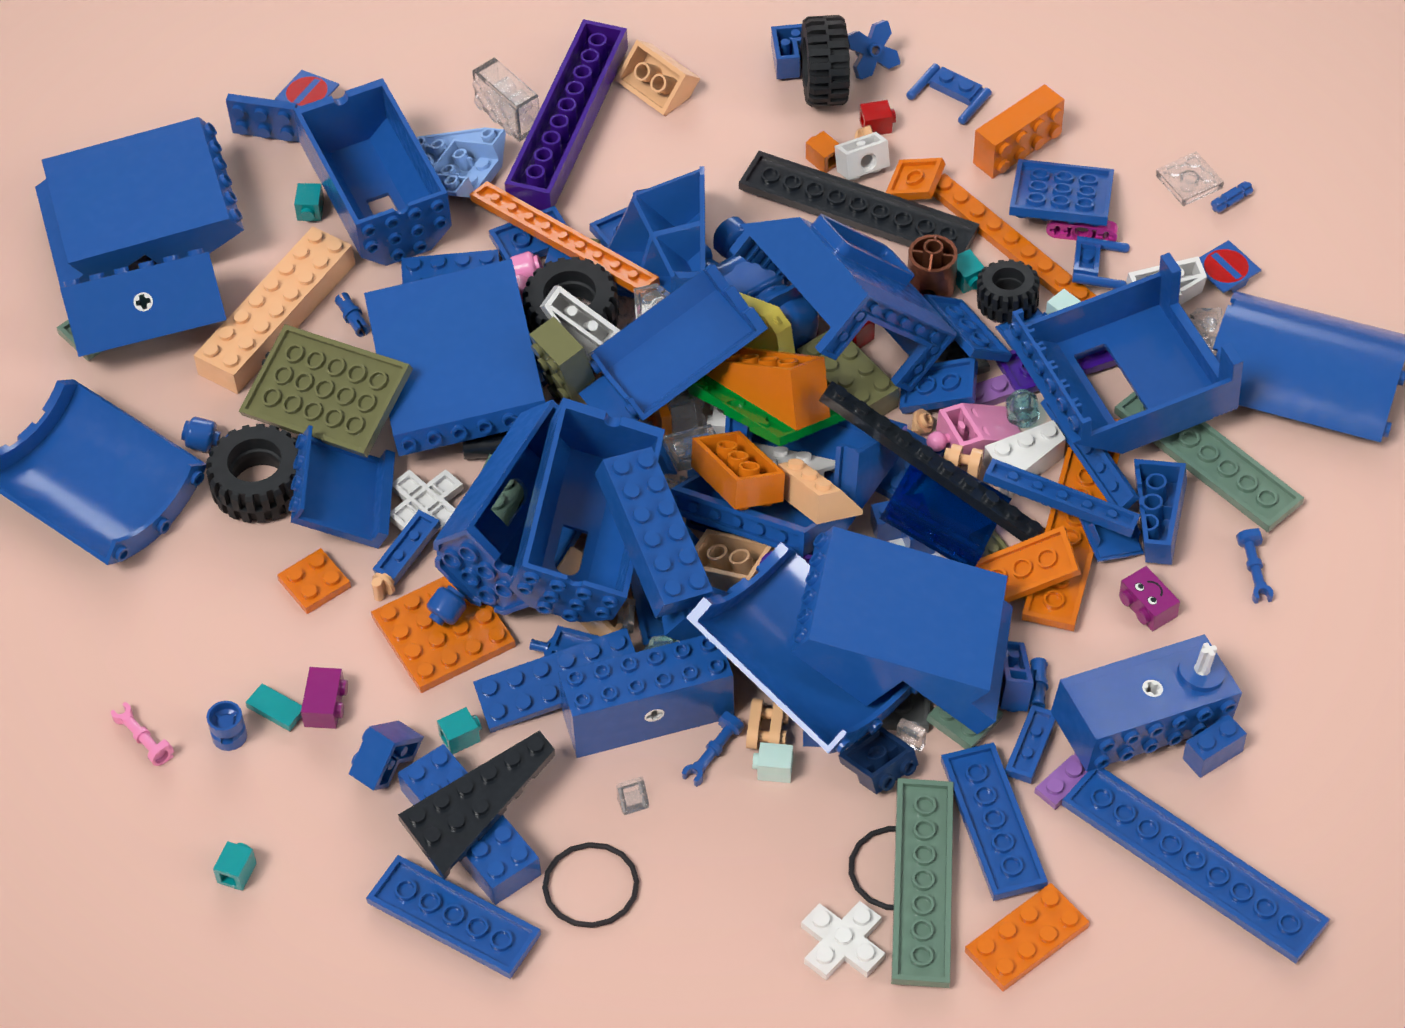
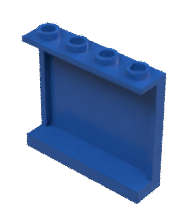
M309 425L303 434L300 433L295 444L298 454L293 464L296 475L291 484V490H294V495L289 504V511L292 512L291 523L378 549L389 535L395 452L386 449L380 458L368 455L366 458L328 445L312 437L313 426Z

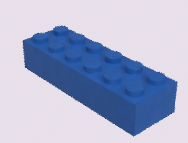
M648 447L603 459L595 472V476L655 618L696 607L703 597L711 596L713 589L653 448Z
M442 744L399 771L398 778L401 791L415 805L468 772L448 748ZM504 815L497 820L480 841H476L469 848L467 855L460 862L494 905L541 876L539 857Z

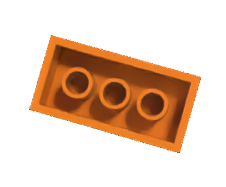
M1044 84L976 129L973 164L993 179L999 174L1005 173L1018 162V159H1025L1026 156L1035 150H1039L1051 139L1057 138L1062 132L1065 99Z
M741 431L692 438L691 467L734 509L747 510L749 507L771 506L773 503L783 502L785 472Z

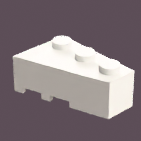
M559 285L552 288L540 305L548 319L554 316L584 347L589 361L591 360L588 356L590 352L620 331Z
M1052 420L986 445L983 465L987 470L992 458L1033 474L1042 475L1064 457L1066 438L1055 421ZM998 487L1007 502L1013 498V492Z

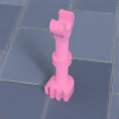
M123 703L125 710L123 714H117L114 710L111 711L113 721L127 726L133 733V738L136 742L142 743L149 751L148 759L153 765L160 766L174 757L172 754L174 750L169 742L164 739L157 744L150 737V731L144 726L141 727L134 719L131 706L128 703Z

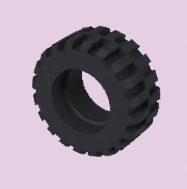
M840 15L808 16L803 19L801 27L802 81L806 104L811 107L844 105L849 99L850 86L849 42L845 19Z
M562 257L558 258L556 262L549 261L545 263L544 268L539 267L533 272V276L528 278L522 296L525 317L530 333L549 320L540 308V305L552 288L558 285L574 297L590 301L589 308L615 327L617 326L619 321L617 286L610 272L605 271V268L600 264L594 265L592 260L586 258L585 260H580L579 257H572V259Z
M256 424L254 427L245 425L240 430L236 431L234 429L228 432L227 437H221L217 441V446L212 447L209 452L210 457L206 461V474L212 498L218 504L219 509L225 514L228 513L229 517L238 520L242 518L243 522L251 523L252 520L264 523L266 519L272 518V520L280 518L281 514H288L290 512L289 504L294 495V490H291V484L296 475L293 464L298 454V449L295 448L297 439L292 437L286 430L282 429L280 431L279 427L273 425L265 427V424ZM269 465L277 468L274 474L260 481L248 482L237 478L243 471L253 466Z

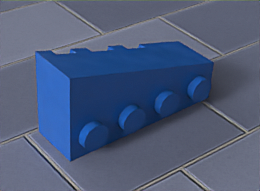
M1134 459L1145 562L1172 565L1187 485L1186 463Z

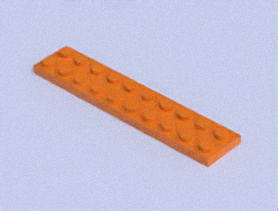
M1068 445L1058 483L1107 501ZM1107 451L1118 465L1120 453ZM1051 507L1045 532L1064 525L1081 574L1027 595L1021 620L1074 631L1094 553L1080 519Z

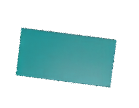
M263 683L245 702L248 709L289 732L302 718V705Z

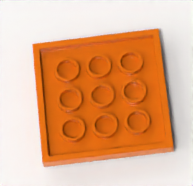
M445 576L371 611L373 620L420 693L516 647L514 638L497 613L494 612L493 607L484 603L479 607L471 604L465 598L466 610L454 625L444 622L440 626L430 619L431 612L427 609V603L439 587L447 588L448 585L455 588Z

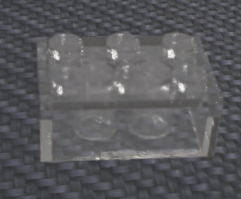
M494 57L472 70V85L475 91L474 102L480 110H484L490 116L494 123L501 125L509 136H513L520 142L527 137L540 110L539 98L532 89Z

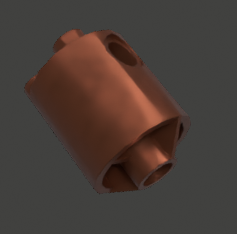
M925 235L911 243L908 249V268L915 276L910 283L922 296L928 294L950 298L956 289L958 260L957 248L954 243L940 235Z

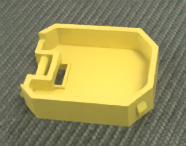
M740 293L747 305L754 307L768 327L767 330L746 344L744 348L795 353L791 324L781 309L776 305Z

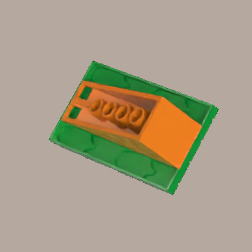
M742 347L687 388L689 394L723 410L724 415L748 426L750 432L778 446L788 444V442H793L805 437V435H810L822 430V428L824 429L846 420L819 401L827 388L825 358L822 356Z

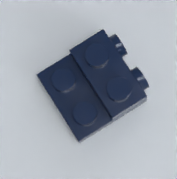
M882 726L874 734H867L838 755L840 763L857 774L859 783L876 795L883 790H891L898 778L904 775H912L916 770V766L919 765L914 748Z

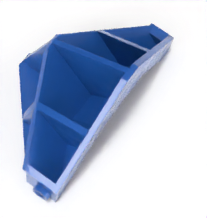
M699 166L698 170L648 189L633 192V196L609 246H607L613 252L658 276L660 285L655 290L664 296H668L706 268L704 166Z

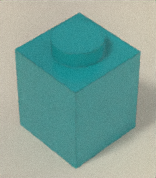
M321 183L297 184L294 203L297 221H321L324 206Z
M970 249L958 254L956 285L963 294L977 289L978 274L984 268Z
M467 707L437 720L439 736L452 754L481 742L479 730H482L481 723L476 715L471 716Z
M227 841L213 868L217 883L243 891L257 864L253 849L244 843L235 844Z

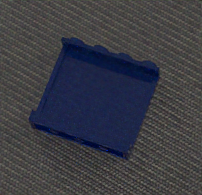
M911 464L879 518L944 557L971 566L977 565L997 526L995 522ZM974 477L977 482L987 489L994 491L1000 498L1010 503L1012 498Z

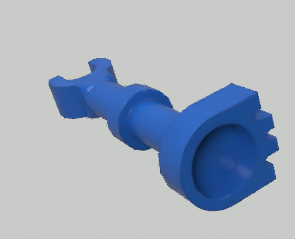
M1259 528L1243 530L1236 535L1238 545L1245 548L1248 559L1246 566L1252 574L1254 582L1252 600L1257 604L1259 594H1265L1268 602H1271L1274 593L1272 588L1264 581L1261 570L1263 568L1262 560L1258 558L1255 546L1262 544L1261 531Z
M725 711L718 720V725L723 728L714 741H709L706 745V751L699 760L685 766L682 771V777L685 780L690 774L697 775L693 780L696 787L703 782L705 768L715 756L718 757L722 753V747L732 734L739 735L745 728L743 722L728 711Z

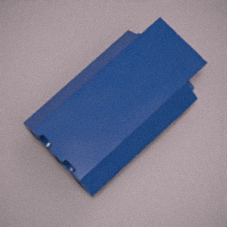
M710 264L588 354L591 359L589 361L590 366L596 374L601 372L602 376L578 394L587 405L605 410L611 417L619 418L624 416L638 421L640 419L644 421L767 330L768 327L754 307L747 305L735 286L728 284L716 265Z

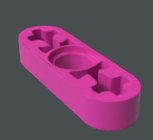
M1051 220L1047 222L1046 232L1049 236L1058 239L1076 241L1078 235L1116 241L1118 226L1109 220L1107 221V226H1091L1085 223L1069 224L1064 221ZM1083 227L1088 229V231H1079L1076 228Z

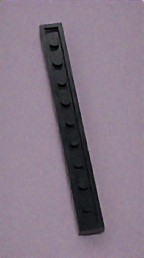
M831 381L820 397L819 401L1022 542L1045 532V528L1039 522L1023 514L1017 507L1010 505L994 491L984 487L974 477L961 471L951 461L935 453L932 448L912 437L909 432L899 428L886 416L873 410L866 402L850 394L844 387Z

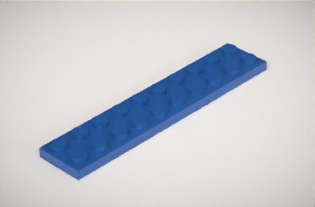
M1104 768L1088 771L1062 800L1063 807L1295 964H1297L1329 924L1330 919Z

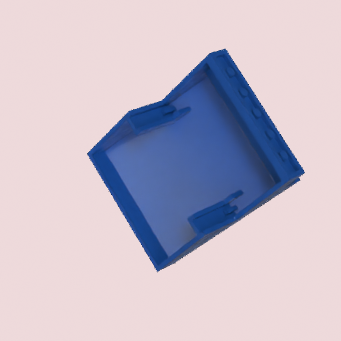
M200 117L42 159L46 179L35 186L60 288L65 287V281L77 278L82 283L90 281V275L104 272L105 277L114 275V269L129 266L144 255L159 264L163 263V257L178 254L179 258L188 256L187 251L199 248L203 249V253L209 252L210 254L244 231L241 221L243 216L237 208L236 202L238 200L232 191V181L226 172L227 164L222 158V148L215 136L217 131L210 122L206 123Z
M512 259L364 293L376 354L410 364L413 368L389 414L399 456L509 431L520 413L545 403L535 355L531 349V338Z
M726 416L725 433L741 431L752 443L778 447V445L750 432L748 426ZM889 419L899 428L907 431V424ZM847 420L824 429L822 428V430L783 445V447H787L791 451H806L814 456L835 460V472L825 471L824 478L841 489L861 509L899 458L897 454ZM699 474L671 488V493L680 514L686 518V525L702 532L710 529L735 534L774 548L783 542L791 546L801 557L813 555V542L820 533H825L833 526L847 530L857 517L853 516L816 524L785 499H783V502L773 503L771 506L749 507L747 510H737Z
M834 526L825 533H820L813 542L814 551L809 560L810 569L805 579L806 587L801 597L802 605L797 615L798 623L792 637L791 653L865 706H868L897 684L904 681L976 734L995 723L1013 606L1004 600L1007 576Z

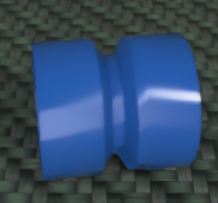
M220 701L212 705L207 712L206 718L213 743L217 748L224 751L238 749L247 739V730L241 708L232 701Z

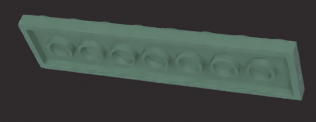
M1133 392L1115 406L1114 413L1121 419H1124L1146 409L1136 393ZM1206 422L1152 442L1176 462L1186 463V469L1266 532L1271 531L1303 504V496Z
M897 779L891 984L949 988L953 782Z

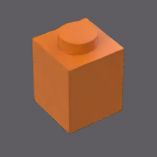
M822 131L816 136H812L806 142V159L817 169L827 173L836 167L834 146L839 143L825 131Z

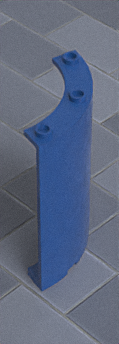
M1237 291L1233 293L1230 300L1232 304L1226 308L1213 350L1217 351L1216 359L1220 363L1221 346L1231 343L1243 360L1239 396L1240 406L1380 443L1383 437L1388 438L1392 423L1387 421L1397 386H1403L1405 380V371L1403 370L1405 364V334Z
M74 379L57 380L49 399L42 408L45 413L36 424L32 422L17 436L18 441L11 446L5 444L0 447V494L106 565L123 562L146 548L161 534L166 533L171 523L190 500L197 486L204 480L206 463Z
M781 542L756 567L758 573L749 581L744 577L728 589L727 593L729 595L722 597L720 594L703 597L686 618L828 754L835 752L840 754L868 732L874 734L882 726V721L911 693L917 694L918 691L902 681L871 704L865 706L791 653L792 637L798 623L797 615L801 609V597L805 591V579L809 573L810 564L791 546Z

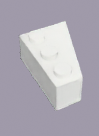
M1199 256L1176 261L1181 268L1180 305L1203 291L1207 275ZM1160 265L1129 272L1126 283L1129 284L1158 273Z

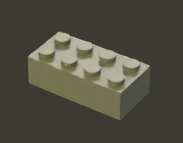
M553 316L529 334L533 343L531 349L538 357L536 360L538 365L544 371L542 376L549 384L547 389L555 399L559 397L562 400L564 397L586 404L578 393L596 380L584 347Z
M828 331L797 349V354L822 356L825 358L827 386L831 381L835 382L859 400L866 402L869 407L883 416L898 407L899 387L895 386L890 378L853 341L849 343L836 360L820 354L815 348Z

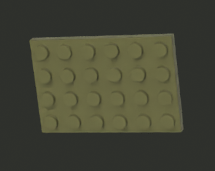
M285 324L239 412L245 417L298 435L300 433L303 434L307 427L311 425L313 426L312 437L328 445L367 458L413 368L410 364Z

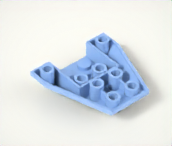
M484 127L417 136L420 145L450 196L471 198L470 193L486 181L491 182L502 168L506 136L504 129Z

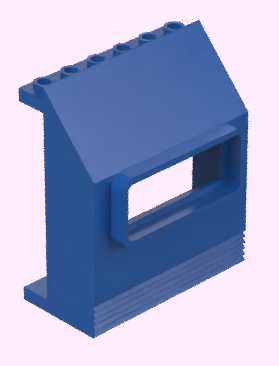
M820 214L813 223L801 217L740 224L744 231L729 249L731 253L736 257H743L752 264H759L761 268L767 271L770 269L778 276L787 277L831 327L815 346L820 354L836 360L865 323L871 321L882 326L909 355L908 359L890 380L895 386L911 392L956 337L954 329L942 319V316L910 283L915 276L914 273L885 244L823 214Z
M1170 252L1160 256L1158 273L1024 323V311L1022 308L1012 312L1010 329L1003 331L1073 444L1124 454L1238 408L1243 360L1233 345L1229 343L1221 346L1220 363L1218 362L1179 303L1181 268ZM1107 350L1146 410L1115 422L1077 360L1099 351Z

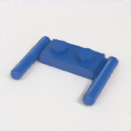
M933 63L907 92L906 96L909 100H913L927 84H930L931 88L968 105L958 118V122L964 125L990 97L992 91L989 88H982V85L945 67L940 68L938 64Z
M1077 235L1072 283L1110 289L1126 285L1127 283L1124 280L1098 277L1101 249L1127 253L1130 250L1129 244Z

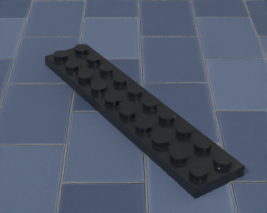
M762 151L757 152L739 181L740 190L817 216L823 214L844 225L909 247L919 237L940 235L952 241L957 248V253L960 254L969 249L979 231L980 224Z

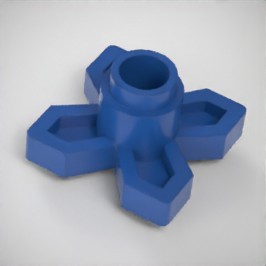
M887 20L873 23L868 37L860 31L848 33L849 49L855 51L858 57L853 65L857 79L862 80L872 76L877 63L887 69L900 64L898 52L885 46L892 34Z

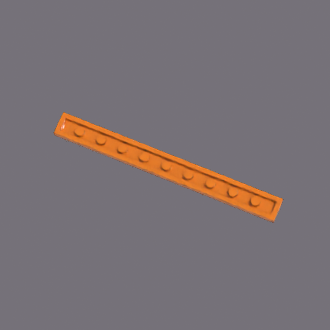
M945 173L941 175L933 197L956 216L980 224L978 234L1009 259L1015 262L1022 261L1024 265L1029 264L1032 266V270H1036L1038 273L1040 284L1053 295L1065 289L1081 302L1096 296L1083 284L1072 283V275Z
M488 181L470 193L471 201L569 257H579L580 260H585L586 258L592 260L594 265L600 264L605 268V271L610 272L615 283L642 298L660 285L659 277Z

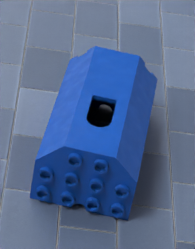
M381 78L346 90L345 94L339 99L329 96L293 109L299 142L361 258L388 266L400 262L401 258L413 257L432 250L452 226L448 192L384 79ZM389 196L397 210L395 211L391 208L373 214L368 203Z
M563 397L550 421L509 589L525 604L535 608L538 612L555 614L569 622L613 620L627 599L634 566L595 476V472L603 459L648 447L653 448L658 460L665 429L624 416L614 418L609 416L605 410ZM562 527L587 534L579 571L573 575L563 574L555 566V557Z
M553 399L519 414L433 542L434 550L437 551L435 567L471 604L479 607L483 603L494 607V612L501 615H507L529 607L509 587L550 421L559 406ZM515 480L520 483L524 490V500L506 525L491 508L509 481ZM562 527L555 557L556 568L569 548L575 545L582 532Z

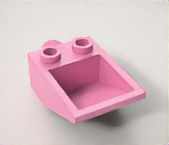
M960 403L939 410L936 431L928 435L927 446L932 448L934 452H939L945 447L951 448L952 444H958L963 446V454L970 455L973 448L984 450L986 445L1018 434L1021 431L1005 406Z

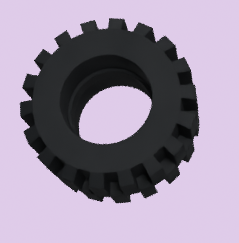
M1009 259V261L998 260L997 263H990L989 267H984L982 272L978 274V309H981V313L984 316L988 315V319H995L998 323H1012V312L1021 308L1024 311V318H1030L1039 306L1040 279L1036 270H1032V266L1029 264L1024 265L1022 261L1015 262Z

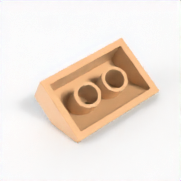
M636 40L615 78L616 82L665 116L690 98L700 80V77L656 46L640 40Z
M790 459L788 462L777 464L785 472L783 499L814 523L821 524L863 514V510L851 498L832 484L831 481L804 463L803 460Z

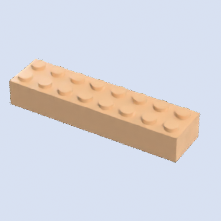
M312 226L193 355L198 375L239 394L262 368V361L266 359L265 355L267 352L271 351L283 326L286 324L298 328L355 265L352 245Z

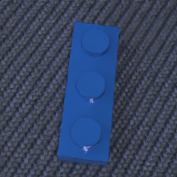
M418 510L374 566V573L388 574L393 579L394 585H396L442 526L440 521Z
M1031 705L1005 769L1008 777L1029 784L1032 783L1056 723L1051 710Z

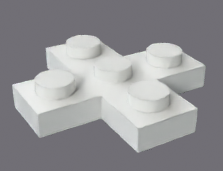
M446 469L427 484L411 470H408L393 481L392 492L401 498L403 502L390 511V521L402 531L416 512L421 510L440 521L442 525L438 530L440 532L456 509L448 501L464 490L463 483Z
M859 901L841 920L819 903L801 922V928L819 941L804 958V964L827 980L845 961L867 978L885 959L886 953L866 939L882 923V917Z

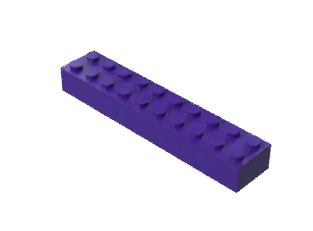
M585 19L582 20L504 183L507 193L540 211L556 205L628 50L627 28Z

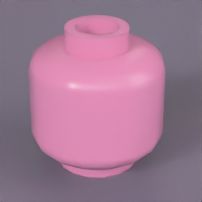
M529 251L510 258L512 259L516 275H523L529 278L533 276V272L539 267L543 268L539 256H534Z

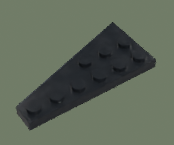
M539 730L398 814L401 824L443 880L448 877L453 866L465 858L469 848L476 841H480L505 813L510 802L521 795L527 783L531 779H535L554 758L555 749Z

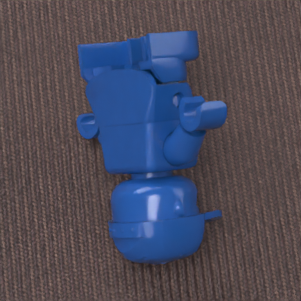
M734 216L726 219L717 227L713 237V248L726 260L720 263L713 260L712 251L705 244L706 267L710 264H715L728 284L735 286L738 292L778 306L791 324L794 348L797 354L799 347L816 338L819 327L818 312L787 277L778 276L770 269L767 271L761 268L759 264H752L743 257H736L731 253L729 249L744 231L740 224H745V222L741 218Z

